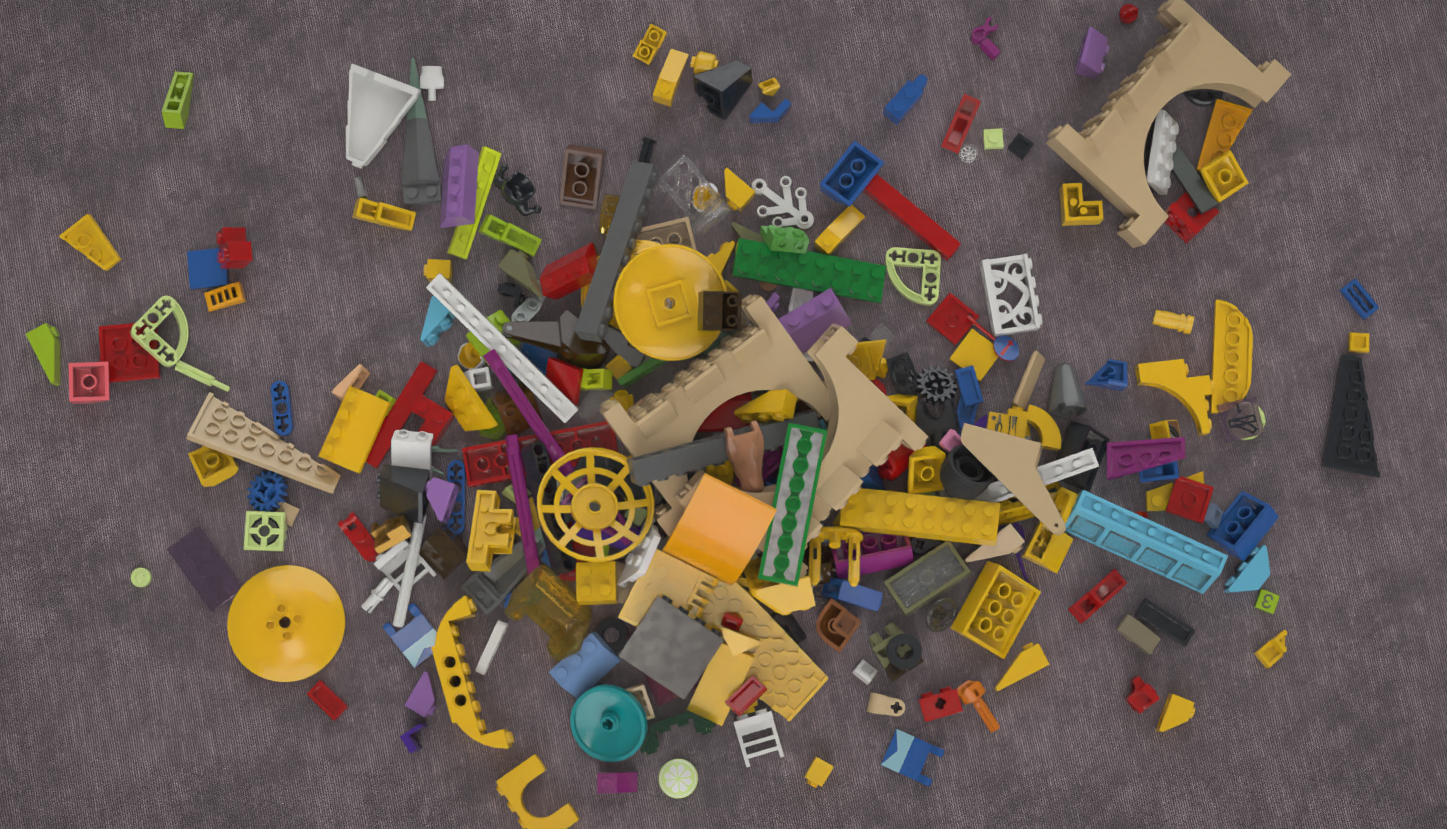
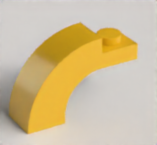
M1029 404L1026 407V411L1017 406H1012V409L1009 408L1006 411V414L1028 417L1027 423L1037 430L1043 449L1053 451L1061 449L1059 428L1053 418L1043 409Z

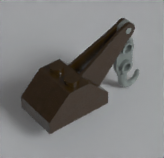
M543 293L541 298L533 296L526 299L513 312L512 322H506L502 327V334L506 338L555 352L559 360L579 368L599 369L606 361L611 348L604 339L602 343L580 339L574 331L578 318L568 310L560 316L558 322H530L540 311L543 300L546 298V296H543Z

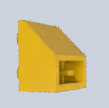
M1039 521L1022 557L1057 574L1073 538L1066 533L1055 535Z

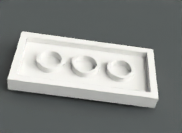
M1160 110L1156 115L1146 178L1148 185L1159 195H1167L1168 188L1171 185L1170 172L1173 169V153L1176 151L1175 139L1179 132L1178 123L1165 110Z

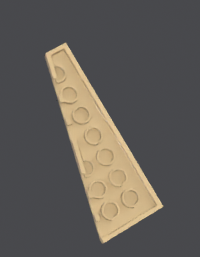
M210 392L187 434V440L331 494L334 493L340 480V474L323 463H317L307 453L303 454L294 448L293 444L284 442L279 438V435L260 423H255L248 419L243 412H237L229 406V403L220 401Z

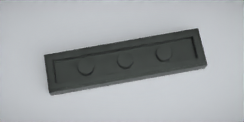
M1176 144V151L1173 153L1172 159L1173 169L1171 171L1200 215H1203L1216 208L1218 203L1179 144Z

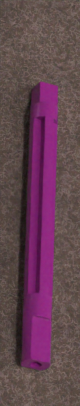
M496 350L489 351L483 357L493 372H495L539 440L544 443L549 456L555 463L565 455L556 443ZM569 461L562 465L559 471L564 476H567L574 471V467Z
M517 434L508 435L505 437L506 451L528 579L533 580L541 573Z

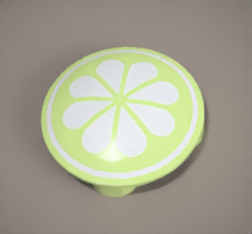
M684 759L670 760L660 770V787L665 794L672 798L687 797L697 786V771L690 762Z

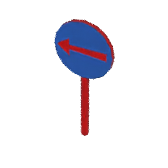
M967 316L970 322L994 341L993 349L999 358L1009 362L1014 361L1018 357L1019 347L1012 338L1005 335L995 338L972 317Z

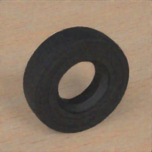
M606 618L595 629L614 652L621 651L629 639L628 627L617 618ZM608 628H616L619 631V639L614 643H609L605 640L604 633Z
M899 634L889 641L886 654L889 662L896 668L910 669L920 661L922 648L914 636ZM907 644L911 647L912 654L908 659L898 657L896 650L899 645Z

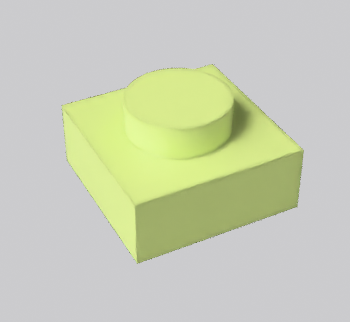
M1002 128L983 129L984 150L1003 149Z

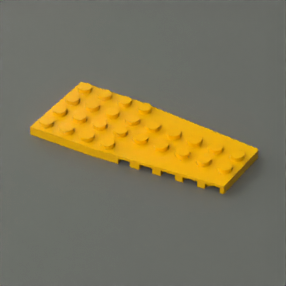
M702 580L701 584L714 590L713 594H709L701 588H698L696 595L702 596L709 601L707 605L694 598L692 600V603L705 609L700 618L706 622L704 626L709 630L715 628L722 633L723 626L720 624L726 612H736L743 619L739 633L758 639L760 642L759 645L744 651L755 657L742 685L752 675L756 677L767 688V691L759 699L788 721H791L828 680V676L739 583L735 582L730 586L719 580L715 587ZM722 633L721 638L724 639L723 642L727 643Z

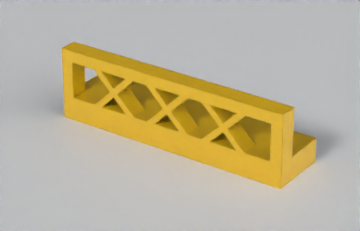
M1058 481L1045 485L1047 490L1056 488L1058 491L1061 488ZM1057 492L1049 493L1051 498H1053ZM1016 496L996 502L1001 504L998 526L1033 518L1035 515L1020 500L1015 503L1010 502V499L1017 498Z

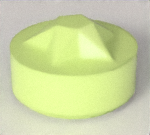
M137 568L131 574V582L137 587H146L152 580L151 572L145 568Z

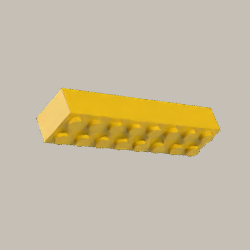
M861 488L856 494H852L847 499L848 503L841 509L840 526L862 532L996 546L1000 503Z

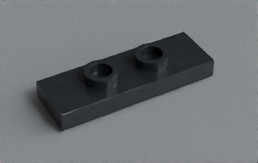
M1146 598L1135 613V616L1183 647H1186L1196 631Z

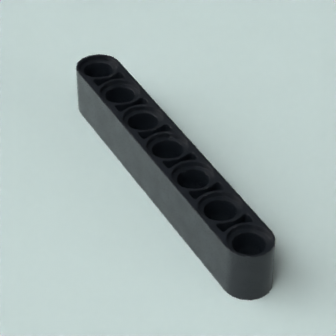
M541 441L526 445L521 450L536 512L539 486L545 473L551 466L546 446ZM553 476L548 480L544 489L542 505H554L557 487ZM543 513L548 529L554 538L559 541L565 533L558 525L555 514ZM560 513L563 522L567 526L564 513ZM540 524L552 571L557 575L573 571L576 568V558L558 549L549 540ZM570 540V542L565 547L570 551H573L572 543Z

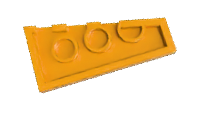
M1220 99L1216 100L1196 171L1201 172L1200 169L1204 165L1229 151L1253 109Z

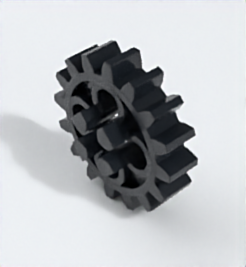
M930 366L929 370L924 368L922 373L918 374L916 392H921L920 399L926 398L925 403L932 401V404L935 406L936 402H939L942 406L944 400L954 398L958 387L955 385L957 379H952L953 373H946L947 368L942 371L940 366H937L936 369Z

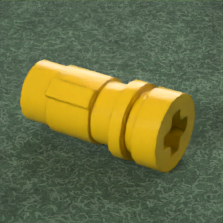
M1156 309L1152 324L1175 329L1177 332L1183 331L1184 334L1190 335L1194 316H1185L1183 313L1178 315L1173 312Z

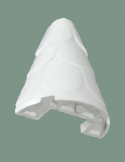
M355 64L351 65L349 71L348 125L346 126V159L352 161L351 165L361 169L363 166H368L387 143V138L402 122V118L417 101L421 93L420 89Z

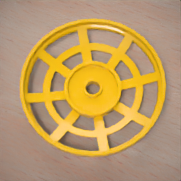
M590 447L578 449L559 458L545 473L537 494L538 518L549 540L567 555L588 562L612 561L633 551L648 533L654 515L652 488L650 484L643 486L646 499L634 500L631 489L624 481V478L629 474L628 458L626 456L604 448ZM586 456L587 468L577 470L567 477L558 470L570 460ZM594 456L611 458L623 464L624 467L618 474L607 469L597 468L594 466ZM595 474L609 477L612 479V482L607 487L597 484ZM587 475V485L577 489L571 483L577 477ZM553 476L560 483L555 494L554 505H542L544 489L548 480ZM619 485L625 492L628 501H617L613 492ZM564 489L573 495L571 505H560V498ZM597 503L600 506V510L592 511L589 504ZM647 507L644 527L639 536L629 530L634 520L635 508ZM629 509L628 519L623 526L615 518L618 510ZM543 513L555 514L558 525L565 533L559 541L554 538L548 529ZM560 513H572L576 523L570 530L563 522ZM611 526L618 532L613 537L602 540V529ZM582 527L592 530L594 541L580 538L576 534ZM623 536L633 542L621 552L604 556L603 546L612 544ZM572 539L582 545L595 547L596 557L577 554L565 546Z

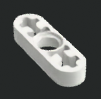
M498 620L475 672L482 675L487 673L506 632L508 623Z

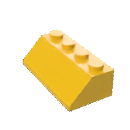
M349 386L318 457L360 474L391 403Z

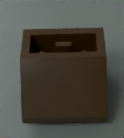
M698 292V331H741L742 292Z

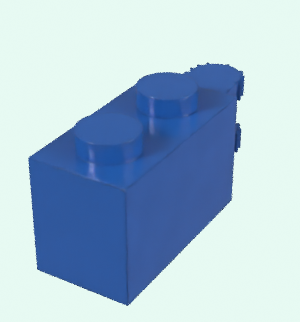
M919 75L913 82L909 80L884 107L883 114L894 124L898 125L922 98L923 90L928 82L926 75Z

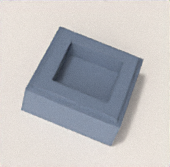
M1209 503L1204 521L1211 528L1218 529L1223 511L1217 504Z

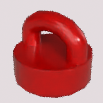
M1132 4L1122 6L1119 11L1120 20L1126 24L1133 23L1138 17V8Z

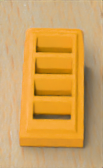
M240 282L231 283L204 293L209 312L246 302L243 286ZM232 290L236 291V298H234ZM225 292L229 293L230 300H227ZM218 294L222 295L223 302L221 303ZM211 296L215 297L216 305L212 304Z

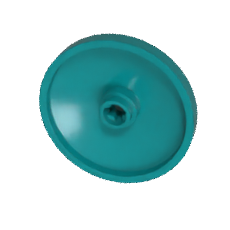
M598 685L585 691L575 702L570 716L571 730L578 745L587 754L602 761L617 762L629 758L641 747L647 734V717L641 703L629 691L615 685Z

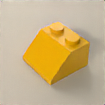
M936 446L917 449L909 456L907 493L916 494L944 490L940 481V468L946 458L945 452Z

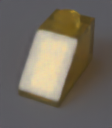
M605 194L600 211L599 233L608 234L620 199L619 195Z

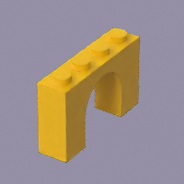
M534 754L496 781L498 784L496 789L501 796H506L509 801L507 802L509 809L513 813L516 811L520 817L517 820L523 829H567L580 819L570 802L547 817L534 816L524 806L523 792L525 787L547 770L537 754Z

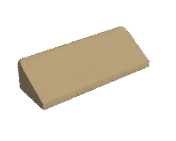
M1034 351L1031 354L1011 403L1012 406L1021 407L1023 410L1026 409L1045 362V358L1038 351Z

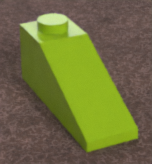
M174 72L161 111L165 128H185L189 115L194 79L193 73Z
M45 323L26 333V336L50 383L59 386L60 341L58 336L60 335L55 326L52 327Z

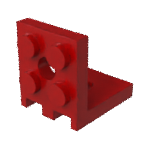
M1186 192L1167 208L1165 212L1169 217L1164 222L1167 226L1171 227L1170 229L1185 244L1219 213L1214 208L1200 215L1196 209L1197 216H1189L1188 208L1196 209Z

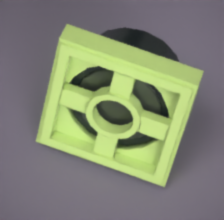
M246 511L244 550L284 551V542L287 539L286 531L288 530L286 513Z

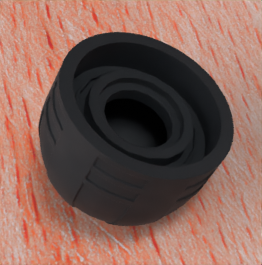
M964 445L954 447L940 468V481L945 491L955 498L964 500L978 497L988 488L995 477Z

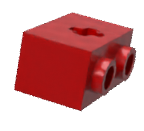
M951 686L939 689L940 693L934 695L932 691L921 694V698L917 699L923 721L928 722L963 712L957 689H951ZM937 698L944 701L941 709L935 706Z

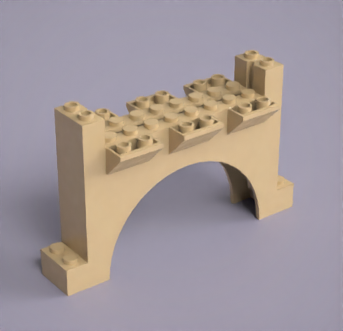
M1168 0L1157 9L1159 13L1155 18L1169 31L1165 35L1163 34L1157 40V45L1144 55L1145 59L1137 67L1139 70L1132 73L1129 77H1125L1119 84L1122 87L1117 91L1114 90L1107 98L1109 101L1101 108L1103 112L1098 116L1095 115L1093 118H1090L1083 125L1085 129L1077 133L1067 123L1063 127L1059 125L1047 135L1049 139L1046 144L1127 217L1119 225L1120 230L1117 234L1132 248L1145 245L1169 217L1155 200L1149 188L1144 168V148L1148 131L1156 115L1166 103L1182 92L1212 89L1232 94L1255 108L1262 100L1267 103L1292 75L1276 59L1270 62L1265 61L1257 67L1253 65L1184 0Z
M749 294L741 300V310L751 324H744L741 326V331H736L732 336L727 335L720 341L721 344L718 348L708 353V358H696L689 364L691 367L685 371L682 369L674 375L673 384L671 382L661 388L662 392L659 394L649 393L643 398L644 402L630 407L627 410L628 413L615 399L604 401L600 405L602 408L598 411L632 457H637L692 442L698 428L714 409L737 395L756 390L787 389L809 408L817 412V417L822 416L827 421L830 416L827 385L825 380L824 382L821 381L762 296ZM687 474L683 476L672 475L665 481H651L666 501L664 505L661 503L654 508L653 518L668 537L686 509L674 498V495L688 481Z
M832 324L807 351V354L819 367L827 385L830 416L805 549L811 538L814 539L820 534L823 525L819 522L824 521L829 516V511L831 509L836 511L842 509L848 503L847 499L861 489L863 481L860 477L867 475L871 465L877 467L884 464L888 459L887 455L892 450L895 451L901 443L905 447L916 451L925 445V440L928 438L908 416L845 357L846 355H851L857 347L855 345L858 341L843 326ZM703 470L697 471L674 495V498L685 508L704 473H706ZM776 484L764 487L761 493L742 492L772 506ZM730 485V486H732V487H734V488H736V489L742 491V487H737V486ZM767 530L757 547L762 553L764 550ZM803 562L800 577H804L807 573L806 570L809 568Z

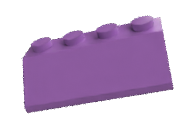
M467 144L450 147L444 157L440 214L441 228L474 224L479 152Z
M831 288L778 319L802 354L807 352L832 324L841 325L844 328L852 325Z

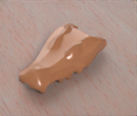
M757 421L750 422L751 432L734 436L731 427L724 428L726 455L733 466L736 476L740 480L742 491L761 493L764 489L762 477L764 440Z

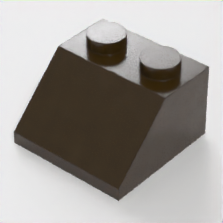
M447 525L439 527L420 548V554L445 580L467 559L468 548Z

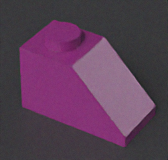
M637 772L597 773V793L638 792Z

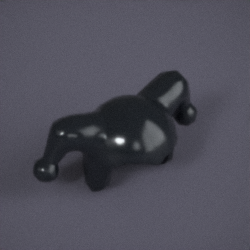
M505 163L501 164L493 183L502 191L504 200L514 205L523 216L540 213V206L536 205L534 208L527 206V201L536 193L532 182L518 171L508 179H505L504 172L508 170V165Z

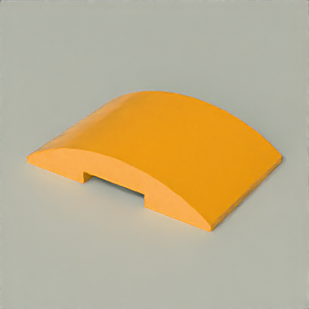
M704 473L662 551L732 586L753 556L777 509Z

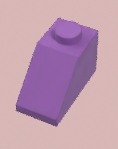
M424 671L404 706L423 717H428V715L432 716L437 708L435 704L437 697L431 673Z

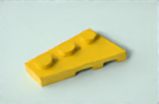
M86 214L59 235L61 239L68 242L73 248L79 250L105 271H108L122 260L91 214Z

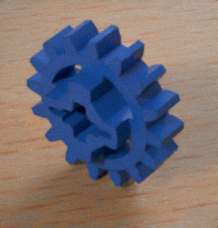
M270 470L268 473L262 471L261 477L255 475L256 481H250L252 488H247V490L251 494L247 495V498L251 500L249 504L254 506V509L262 512H273L274 507L279 509V503L285 502L283 496H287L288 493L284 492V490L288 486L284 484L286 480L280 474Z

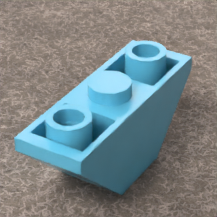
M1265 545L1256 546L1249 554L1251 557L1248 561H1244L1238 566L1237 570L1239 572L1235 577L1231 576L1226 581L1225 585L1227 587L1223 590L1224 592L1233 593L1259 590L1270 576L1268 551Z

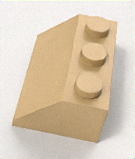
M689 217L643 227L636 239L652 241L661 245H683L696 250Z

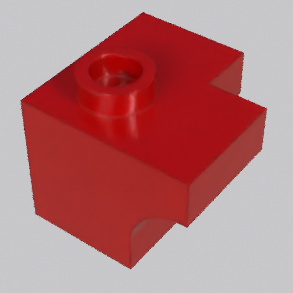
M1134 676L1130 680L1132 689L1129 695L1124 698L1137 714H1141L1160 699L1156 694V690L1150 684L1145 683L1139 676Z

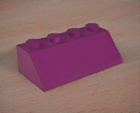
M859 531L863 535V540L860 542V575L913 563L912 546L909 537ZM841 540L839 548H830L838 579L848 578L849 543H846V540ZM855 549L852 550V560H853V561L856 560V550H855Z

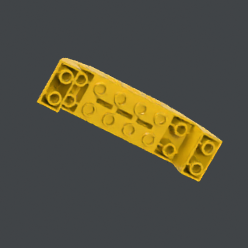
M464 596L446 612L436 634L435 646L431 647L452 723H457L463 732L483 745L494 748H512V743H515L512 731L508 732V728L488 734L484 733L487 730L484 719H480L479 712H481L479 700L476 701L473 694L476 693L474 682H471L468 674H471L469 664L464 662L465 649L458 640L460 636L458 625L454 624V622L476 616L475 611H478L476 603L470 597ZM453 657L455 658L456 663L455 666L451 668L449 666V660ZM457 676L461 679V684L458 687L454 684V679ZM462 695L466 697V703L463 706L459 702Z

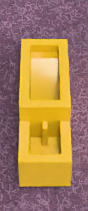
M364 198L356 199L352 218L412 231L416 212L382 202L377 203Z

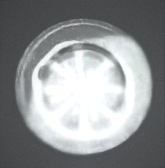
M972 143L964 144L959 151L960 159L966 163L974 162L979 154L978 148Z

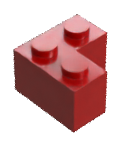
M222 227L216 233V244H219L217 262L220 263L221 269H244L252 261L251 241H246L245 227Z
M422 394L418 395L409 409L412 413L425 420L418 432L424 431L433 434L431 446H437L455 418L453 413Z

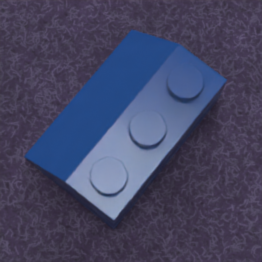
M854 140L821 181L820 191L835 202L850 207L885 162Z
M1241 491L1223 513L1218 529L1211 528L1206 535L1230 555L1244 562L1279 516L1271 505Z

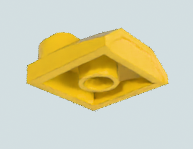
M1231 150L1216 157L1200 169L1207 188L1217 203L1249 183Z
M206 446L188 453L198 478L204 487H212L234 476L239 469L238 463L233 456Z

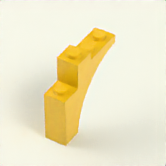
M1184 359L1140 363L1135 366L1137 385L1152 386L1170 393L1191 414L1198 436L1210 433L1212 423L1207 415L1209 402L1205 400V397L1210 396L1212 391H1214L1213 380H1210V375L1186 377L1189 371L1188 365L1184 363Z

